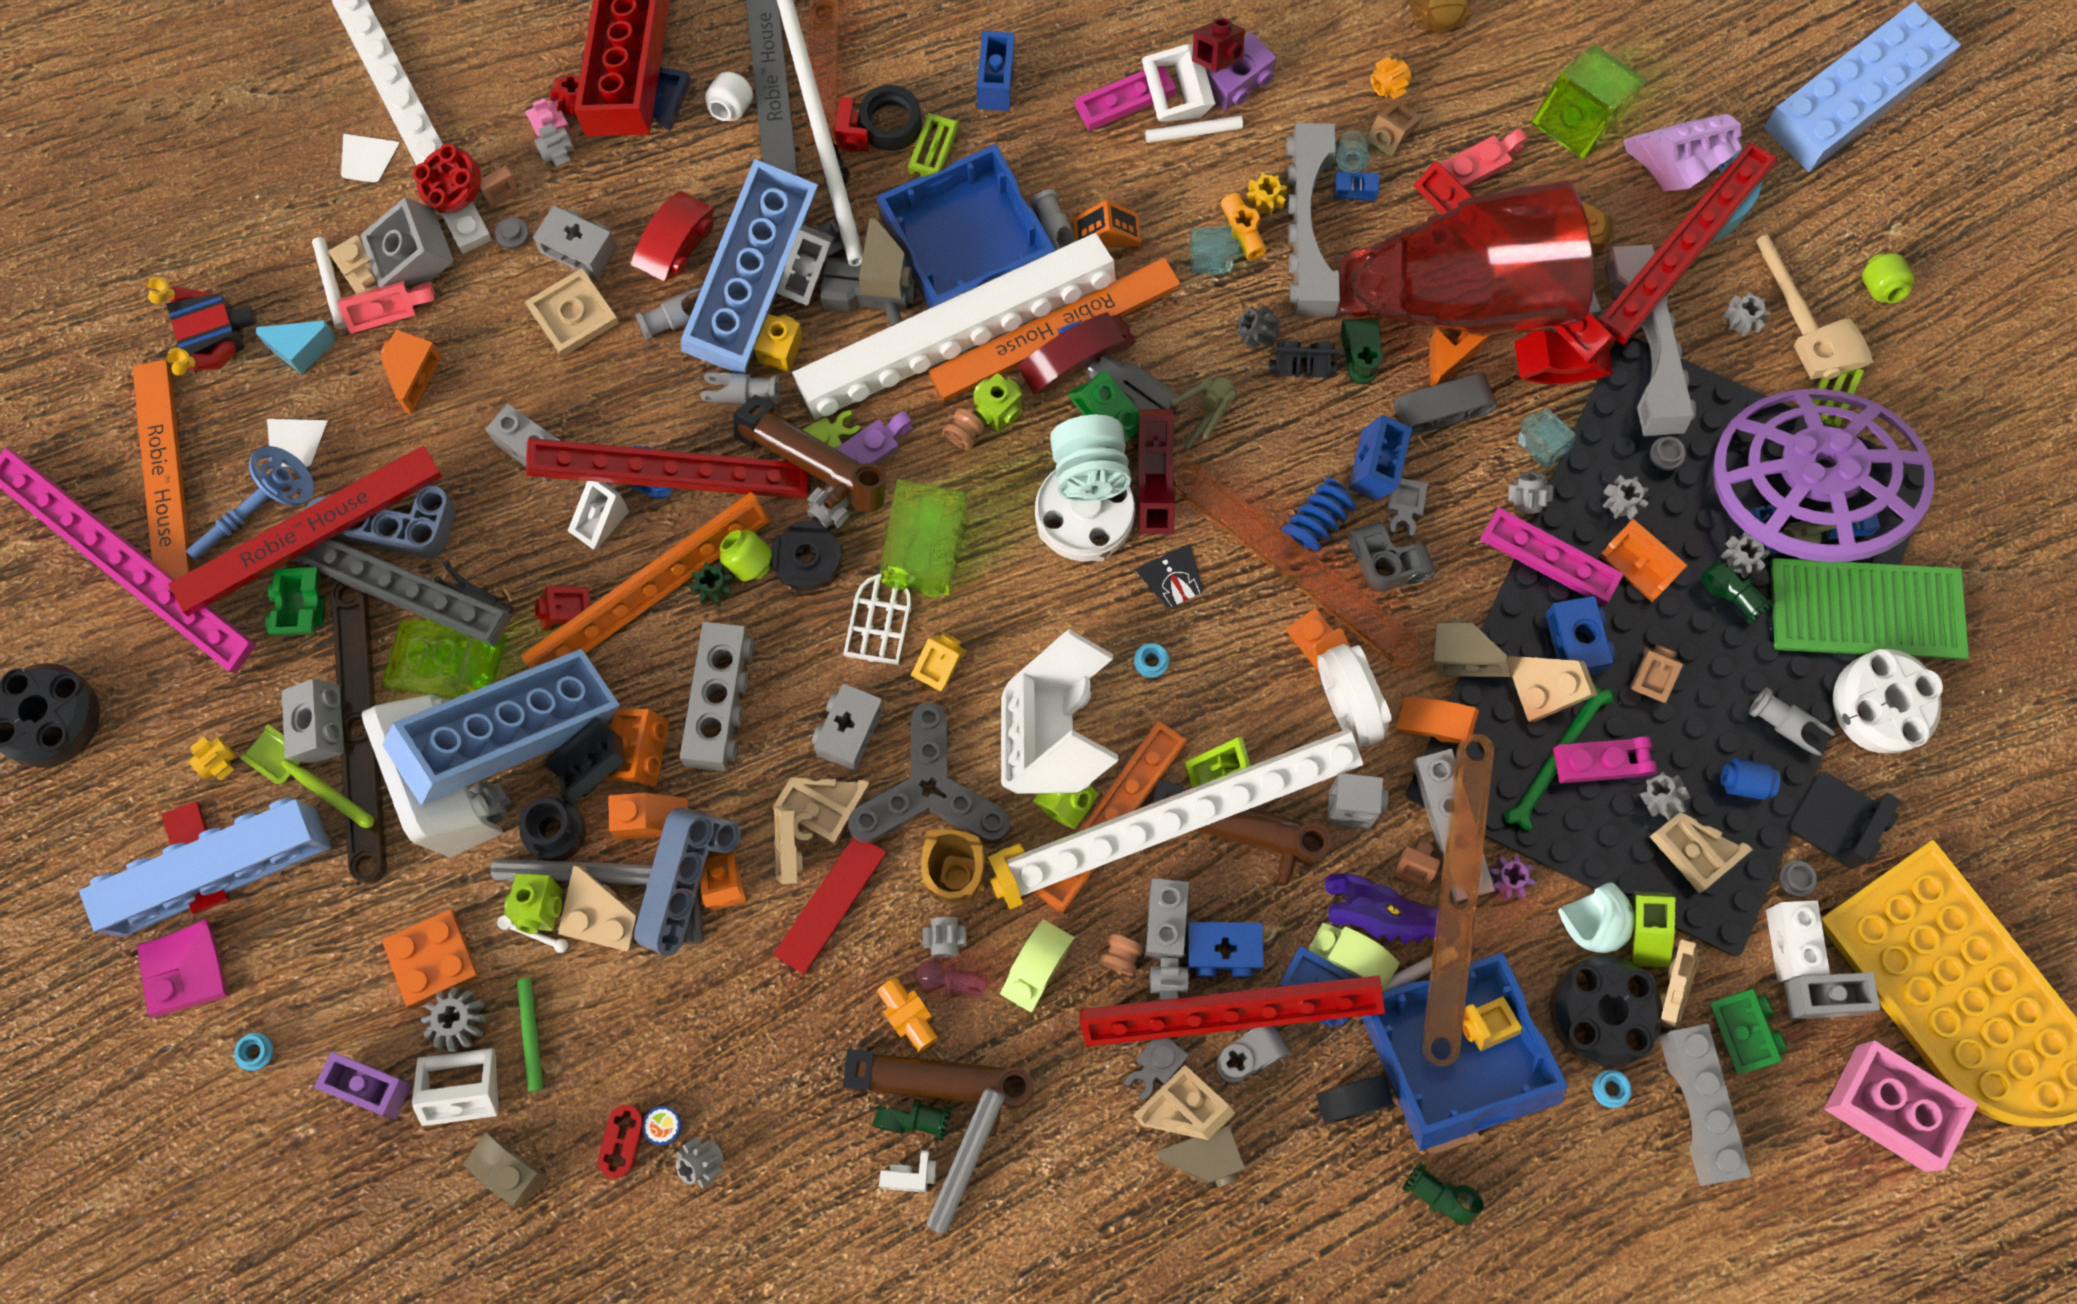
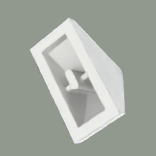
M587 481L568 532L593 550L598 549L629 513L621 494L605 482Z

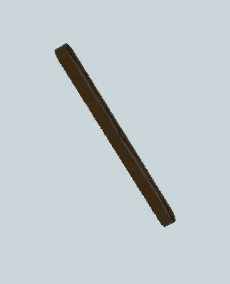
M337 582L332 588L331 598L337 685H340L344 753L341 754L343 792L346 798L374 818L372 827L363 828L345 815L348 869L356 880L364 884H374L383 878L387 867L380 766L367 731L359 737L350 735L352 723L359 719L362 720V712L376 705L369 598L367 593L358 590L359 594L355 601L343 603L341 600L342 593L347 588H350V586ZM373 857L377 863L375 871L369 876H361L358 870L360 862L365 858Z

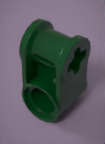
M1377 317L1343 319L1341 339L1345 350L1348 375L1357 384H1369L1375 380L1378 374V367L1383 360L1379 320Z

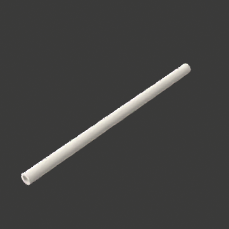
M777 0L848 263L850 266H858L862 263L863 250L793 0Z

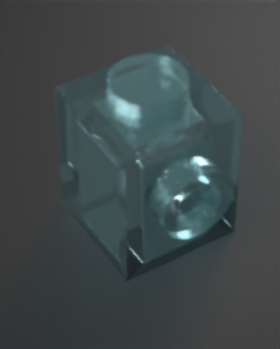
M1231 226L1191 228L1189 249L1192 274L1208 273L1209 275H1221L1225 272H1231L1234 259L1239 258L1238 238H1232Z
M1546 407L1539 414L1533 412L1522 421L1517 442L1545 469H1548L1572 448L1576 434Z

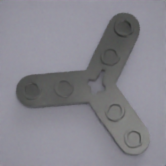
M927 702L920 704L912 712L910 723L911 778L855 808L849 816L848 829L850 835L861 843H871L921 815L931 812L959 829L978 836L983 842L990 844L1003 840L1010 827V818L1007 812L998 805L947 778L946 714L942 707L935 703ZM930 782H934L936 784L935 791L939 795L931 793L928 797H924L922 795L923 788L920 785L927 786Z

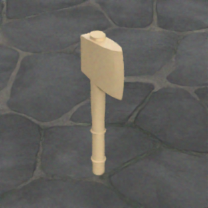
M1769 235L1759 237L1756 242L1762 252V257L1765 258L1778 283L1777 287H1780L1789 310L1803 335L1797 338L1794 348L1810 379L1824 377L1826 380L1838 377L1841 373L1874 363L1863 335L1850 318L1821 328L1818 327L1806 302L1796 289L1793 278L1790 277L1777 252L1778 248H1775Z

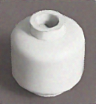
M733 72L720 73L707 89L705 95L706 105L710 113L721 121L730 122L737 121L742 117L753 99V91L748 81L743 76Z

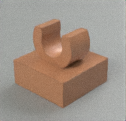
M497 162L492 163L494 172L487 176H484L481 172L479 187L491 208L520 193L507 167H500Z
M1420 840L1416 850L1406 846L1395 866L1392 876L1426 890L1436 875L1441 862L1430 856L1433 845Z

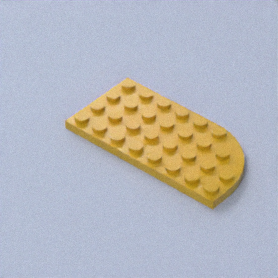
M1933 839L1821 917L1823 931L1856 973L1874 972L1880 1005L1936 1077L1978 1103L1976 1111L1997 1121L2024 1127H2049L2077 1121V1017Z

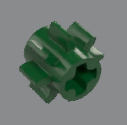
M705 562L704 568L699 573L692 572V576L697 584L690 586V590L693 595L701 594L699 601L702 606H705L709 601L720 607V601L725 597L732 598L733 596L727 586L732 585L735 581L731 574L724 575L725 568L722 563L715 568ZM715 581L716 587L709 589V582Z

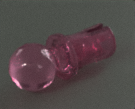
M927 960L917 969V981L926 989H935L940 985H946L947 994H950V991L983 998L988 974L956 969L955 964H952L950 971H947L941 963L935 960Z

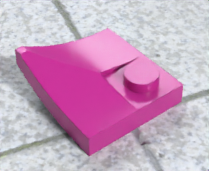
M207 919L170 935L137 945L147 1014L150 1017L162 1016L228 997L218 948L211 924Z

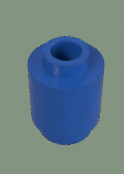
M1733 758L1729 764L1724 765L1721 772V784L1725 786L1728 794L1764 800L1767 797L1774 798L1779 790L1780 773L1777 769H1772L1769 764Z

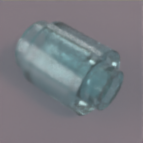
M1349 131L1342 134L1335 145L1337 165L1346 173L1360 172L1369 161L1368 142L1359 132Z

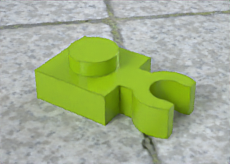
M851 411L842 412L833 424H830L827 417L802 429L833 448H837L842 444L840 440H849L861 432L859 425L850 429L844 427L847 422L853 420Z

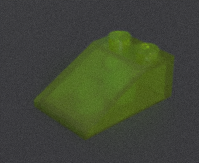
M431 620L400 621L381 687L420 695L433 694L439 698L452 700L490 685L495 681L507 635L503 633L496 646L493 647Z

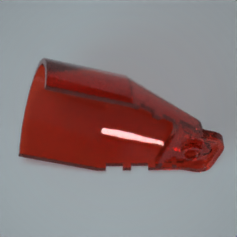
M1569 180L1467 198L1458 203V208L1442 216L1436 214L1428 218V223L1412 231L1408 228L1372 247L1357 249L1347 253L1339 266V307L1351 317L1375 315L1381 318L1478 337L1580 322L1588 315L1593 297L1594 260L1589 224L1582 201Z

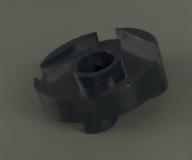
M812 521L797 522L790 525L789 529L781 536L780 534L777 536L771 548V561L781 583L799 591H813L831 585L840 569L842 554L836 537L825 526ZM804 549H810L811 554L816 556L814 560L804 564L802 560L797 559L798 555L804 553Z

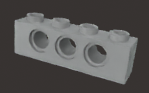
M711 622L702 623L680 752V760L685 767L728 772L729 761H735L737 741L733 740L735 727H740L743 715L742 706H738L740 693H746L748 685V672H744L746 659L752 658L754 644L753 639L749 638L745 626ZM729 657L733 659L728 668H716V664L721 658ZM715 692H727V696L722 702H710V698ZM715 724L722 726L717 736L713 738L704 736L709 726Z
M1452 749L1416 758L1412 761V765L1453 902L1495 891Z

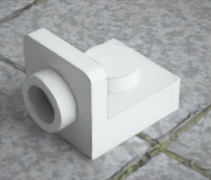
M921 1150L919 1174L912 1173L913 1166L892 1164L890 1165V1171H880L879 1187L886 1190L927 1193V1185L935 1184L936 1161L930 1160L929 1151Z

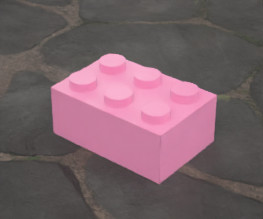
M1874 1040L1856 1046L1824 1110L1921 1170L1931 1172L1946 1169L1978 1103Z

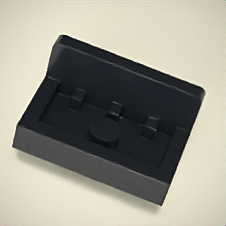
M594 718L545 759V766L559 777L560 795L563 800L570 805L574 804L581 797L588 796L606 776L613 775L620 769L623 762H625L622 738L600 719Z

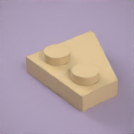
M1507 657L1511 676L1528 722H1536L1597 695L1585 661Z
M790 778L773 805L772 810L774 812V807L788 806L794 810V813L798 811L810 813L812 819H803L798 825L836 846L848 825L851 812L860 805L871 786L865 780L837 782L836 779L812 781L808 778Z
M1681 812L1650 836L1699 893L1706 890L1753 850L1745 843L1737 845L1721 837L1722 832L1710 826H1703L1696 819Z
M573 865L558 934L627 952L632 950L639 912L627 902L620 901L612 889L606 884H600L587 873L588 869L584 865Z
M1681 939L1676 959L1673 958L1667 977L1670 980L1667 994L1662 993L1660 997L1663 1009L1661 1016L1663 1028L1678 1030L1699 965L1696 943Z
M1184 1065L1133 1116L1145 1127L1209 1140L1235 1112L1229 1104Z

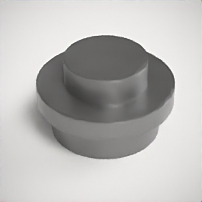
M509 217L498 223L495 229V237L502 247L517 250L526 244L529 230L523 220Z
M1675 437L1659 438L1650 448L1652 462L1662 470H1674L1685 459L1684 445Z
M1790 861L1782 866L1779 871L1778 880L1781 888L1793 897L1806 896L1816 887V873L1809 864L1803 861Z

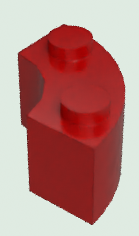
M682 191L676 193L660 207L647 225L636 247L631 264L664 282L681 275L688 265V257L699 242L708 237L712 231L713 220L711 219L715 208Z
M1545 329L1534 330L1527 333L1526 337L1514 341L1519 376L1523 380L1538 384L1561 385L1581 383L1613 375L1609 346L1591 364L1556 332Z

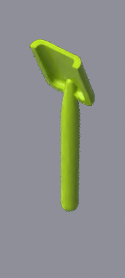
M269 724L266 725L264 732L251 748L240 757L241 760L275 784L285 783L292 775L299 783L361 827L370 828L373 826L374 818L372 815L310 771L300 767L299 764L301 762L285 759L284 735Z

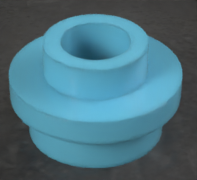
M1147 643L1136 651L1134 665L1142 676L1157 678L1166 672L1169 666V655L1161 645ZM1154 657L1157 659L1158 664L1152 667L1148 666L1145 663V659Z
M247 1034L235 1046V1061L245 1070H260L271 1061L274 1052L273 1044L263 1034ZM259 1046V1056L252 1059L250 1056L251 1049Z
M1606 1070L1599 1073L1594 1079L1593 1094L1601 1105L1608 1108H1618L1625 1105L1630 1099L1631 1084L1623 1073L1617 1070ZM1608 1082L1616 1086L1617 1092L1615 1096L1607 1094L1605 1086Z

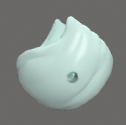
M1612 882L1596 888L1594 893L1564 905L1558 910L1561 920L1572 939L1584 949L1593 952L1609 953L1618 950L1631 938L1635 926V914L1630 901L1623 891Z

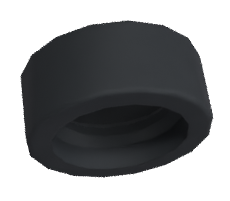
M884 85L876 87L867 93L861 101L859 110L861 128L868 130L869 143L880 150L896 151L914 143L920 134L922 118L918 99L911 91L902 86ZM885 106H900L909 112L910 118L908 123L897 130H881L872 124L871 118L874 112Z
M1376 1076L1347 1083L1319 1092L1316 1095L1325 1124L1359 1117L1394 1105L1386 1076Z

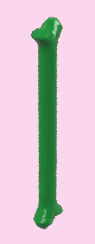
M1593 682L1597 695L1587 699L1558 745L1577 743L1598 709L1602 705L1611 703L1614 700L1613 691L1610 689H1600ZM1554 753L1551 754L1519 805L1504 812L1505 822L1508 824L1517 823L1523 830H1531L1533 828L1531 812L1557 774Z

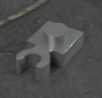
M1401 478L1399 488L1390 493L1386 513L1396 515L1388 527V535L1390 537L1394 536L1397 526H1404L1408 531L1406 540L1413 538L1416 532V523L1412 518L1421 519L1423 515L1428 483Z
M1169 1038L1153 1039L1136 1059L1143 1069L1128 1075L1124 1086L1128 1088L1133 1081L1141 1080L1145 1084V1091L1141 1093L1139 1099L1143 1101L1150 1096L1153 1090V1081L1157 1079L1163 1085L1166 1084L1189 1055Z

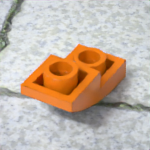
M1405 696L1396 730L1403 735L1433 736L1439 742L1470 744L1479 710L1475 707L1448 701Z

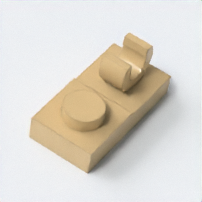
M357 234L328 251L356 294L379 288L365 247Z
M788 806L774 807L775 876L782 884H797V873H802L803 861L801 852L797 851L795 846V837L799 840H809L812 838V833L809 831L799 832L798 823L803 819H812V815L806 811L794 813V810Z

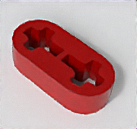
M622 1105L611 1112L598 1156V1165L601 1172L611 1178L627 1176L632 1172L636 1163L643 1136L642 1125L644 1115L633 1106ZM631 1112V1119L636 1121L635 1128L627 1129L625 1138L622 1140L623 1127L617 1125L618 1119L625 1118L627 1113ZM620 1143L623 1144L621 1157L626 1159V1163L624 1166H618L616 1172H613V1165L607 1163L609 1155L615 1156L617 1154Z

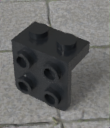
M1822 772L1816 776L1789 823V830L1851 869L1865 861L1871 862L1876 857L1882 846L1878 840L1883 831H1889L1896 822L1898 813L1894 811L1901 800L1888 792L1872 800L1829 773Z

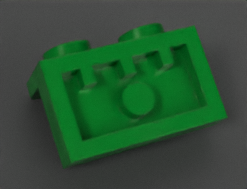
M1107 371L1099 372L1089 383L1078 385L1067 394L1084 416L1106 415L1119 420L1123 426L1125 443L1138 432L1139 410Z
M1751 989L1710 1002L1737 1075L1785 1061L1783 1053L1788 1052V1047L1781 1030L1774 1031L1769 1017L1773 1016L1774 1012L1766 994L1760 995L1758 989Z

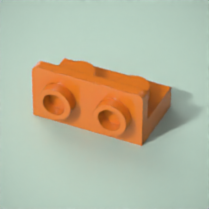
M617 709L612 718L611 729L622 738L625 762H623L615 774L608 775L604 779L618 782H639L647 787H656L658 775L661 771L665 741L668 736L669 719L650 709Z

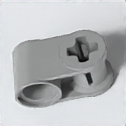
M1274 1026L1254 1028L1222 1051L1216 1061V1070L1222 1080L1228 1083H1237L1260 1069L1263 1070L1287 1056L1290 1051ZM1230 1056L1233 1060L1238 1058L1242 1060L1239 1070L1236 1067L1228 1068L1227 1063L1230 1060Z

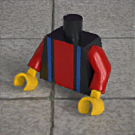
M152 277L148 281V288L160 291H149L148 298L152 303L160 304L166 298L170 300V303H167L166 306L179 348H173L168 352L167 362H174L172 372L176 375L181 376L185 374L188 367L195 373L201 370L222 369L235 353L244 347L240 329L257 324L256 316L250 305L233 310L232 306L221 294L172 286L169 289L167 281L161 277Z

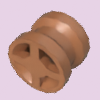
M958 408L953 415V422L946 424L942 433L953 445L962 450L969 451L974 445L973 439L976 435L982 434L985 425L970 411Z
M1111 934L1108 940L1110 946L1108 953L1102 955L1100 963L1116 972L1134 976L1136 958L1142 956L1145 947L1129 938Z

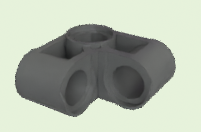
M1382 522L1349 531L1351 550L1359 563L1365 583L1373 591L1386 592L1408 584L1421 583L1436 574L1425 543L1395 548ZM1376 567L1387 569L1390 576L1380 575L1376 571Z

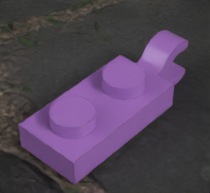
M905 411L894 416L887 426H884L879 419L835 449L861 464L871 463L878 465L900 450L896 440L913 430L911 426L912 421Z

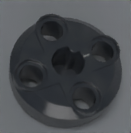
M53 663L36 664L24 669L15 668L8 671L0 681V752L3 755L26 766L38 768L53 767L77 756L93 738L99 723L100 705L95 691L83 677L65 666Z
M1597 956L1578 962L1561 976L1552 992L1550 1017L1558 1039L1568 1051L1588 1063L1599 1066H1618L1633 1062L1651 1052L1661 1031L1663 1009L1656 981L1648 971L1640 969L1625 959L1614 956ZM1579 972L1584 974L1588 980L1586 991L1577 985L1576 977ZM1630 979L1635 980L1639 986L1637 997L1633 996L1628 989ZM1576 1025H1580L1586 1033V1039L1583 1044H1580L1574 1037ZM1629 1031L1635 1034L1637 1038L1635 1050H1632L1626 1042V1036Z

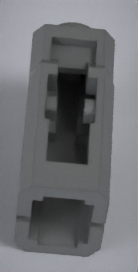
M827 257L824 269V276L827 277H823L821 288L823 310L850 313L858 306L878 308L886 311L890 327L902 322L900 311H907L908 303H914L916 283L910 282L909 287H903L901 299L861 294L859 283L861 265L850 266L848 259Z
M1107 354L1101 360L1093 361L1086 372V375L1089 376V383L1099 372L1107 371L1138 410L1174 409L1175 413L1179 407V404L1174 407L1170 404L1173 399L1179 397L1177 393L1134 363L1122 365Z

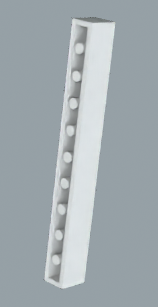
M1095 232L793 371L798 390L814 420L830 416L847 405L860 402L869 395L884 388L892 387L899 381L916 373H923L929 367L944 360L953 359L970 348L983 345L998 335L1007 331H1013L1026 322L1037 317H1043L1050 311L1067 303L1070 304L1077 301L1082 296L1095 290L1104 289L1110 283L1116 281L1114 260Z

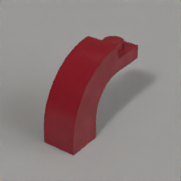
M1106 312L1092 317L1053 338L1028 356L1017 368L1033 395L1055 389L1073 373L1107 354L1110 355L1129 349L1136 343V340L1131 334L1128 324L1122 319L1120 314L1110 316Z
M1139 409L1137 435L1139 534H1174V409Z

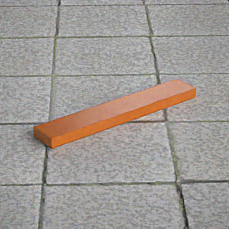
M1158 720L1077 832L1141 808L1158 784L1159 779L1161 780L1188 740ZM1096 868L1036 890L1034 894L1061 914H1064Z

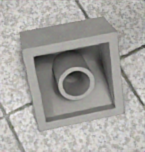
M406 197L400 200L360 235L379 287L403 280L406 286L430 281L454 262L435 210Z

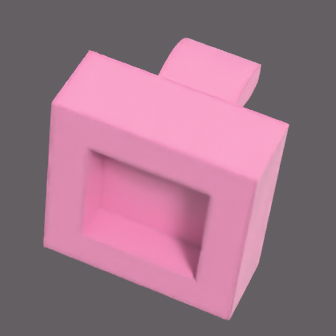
M545 98L532 103L534 108L525 111L538 138L541 137L538 129L551 123L556 130L564 127L566 132L570 131L562 112L556 111L557 102H546Z

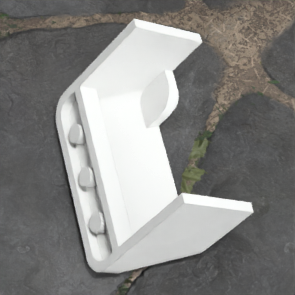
M1068 629L1008 682L1001 698V783L1003 787L1016 794L1077 793L1086 789L1092 781L1118 761L1116 753L1074 731L1072 717L1076 711L1088 704L1091 697L1090 678L1113 660L1112 653Z
M430 694L378 704L363 711L362 720L399 820L406 835L413 843L452 858L503 833L500 826L487 820L486 815L489 814V808L484 798L480 794L475 796L466 787L421 806L382 746L393 722L446 702L444 698Z

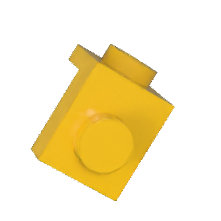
M1021 844L1004 848L996 854L987 857L994 876L989 879L993 892L997 899L1004 897L1010 910L1023 904L1017 882L1007 863V859L1025 853Z
M1504 996L1478 1008L1474 1004L1465 1007L1461 1027L1466 1038L1470 1042L1474 1041L1480 1052L1521 1034L1522 1027Z

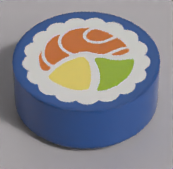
M659 1106L653 1108L643 1120V1133L653 1144L660 1146L672 1144L682 1132L681 1117L675 1110L669 1107Z

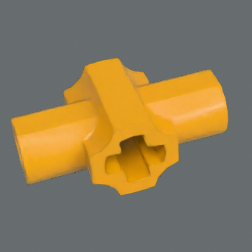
M1239 193L1227 195L1221 200V207L1229 221L1227 237L1231 244H1237L1242 248L1247 260H1255L1264 255L1267 249L1258 232L1260 216L1256 209L1245 206Z
M897 977L889 980L877 990L888 1007L883 1013L901 1040L907 1036L918 1053L923 1052L937 1042L939 1038L928 1023L932 1016L914 990L908 994Z

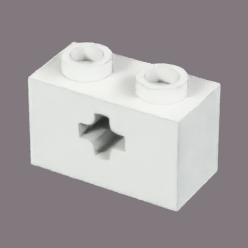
M1818 900L1781 902L1767 909L1766 914L1777 983H1784L1799 976L1830 975Z

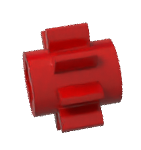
M568 73V75L563 76L561 79L555 78L554 88L550 89V101H557L556 111H562L571 116L575 115L574 108L580 79L578 76Z

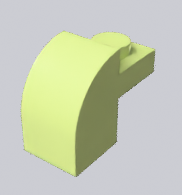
M1043 919L1035 928L1015 960L1000 995L1032 1013L1051 977L1061 965L1075 937Z
M1322 923L1308 949L1357 978L1380 975L1382 992L1386 991L1400 964L1389 951L1367 936L1348 927H1344L1342 930Z

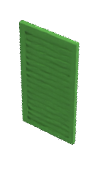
M1772 558L1770 560L1772 601L1775 603L1773 605L1775 650L1865 655L1879 649H1894L1916 658L1967 660L1969 658L1962 568L1821 562Z

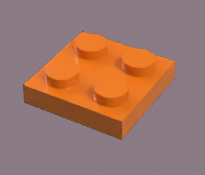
M452 909L381 940L405 1005L410 1009L435 998L438 991L447 993L452 987L458 988L480 978L455 911Z

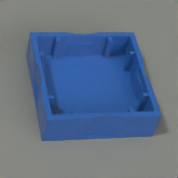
M996 144L955 161L938 173L919 177L877 196L879 216L889 235L905 253L906 266L911 267V276L929 309L1055 251L1036 214L1022 198L1017 180Z
M1503 952L1453 968L1434 979L1410 982L1383 991L1385 1014L1361 1016L1419 1151L1563 1102L1568 1085L1544 1036L1536 1028L1529 1015L1525 997ZM1504 996L1522 1027L1521 1034L1480 1052L1474 1041L1470 1042L1462 1030L1461 1021L1465 1007L1474 1004L1478 1008Z

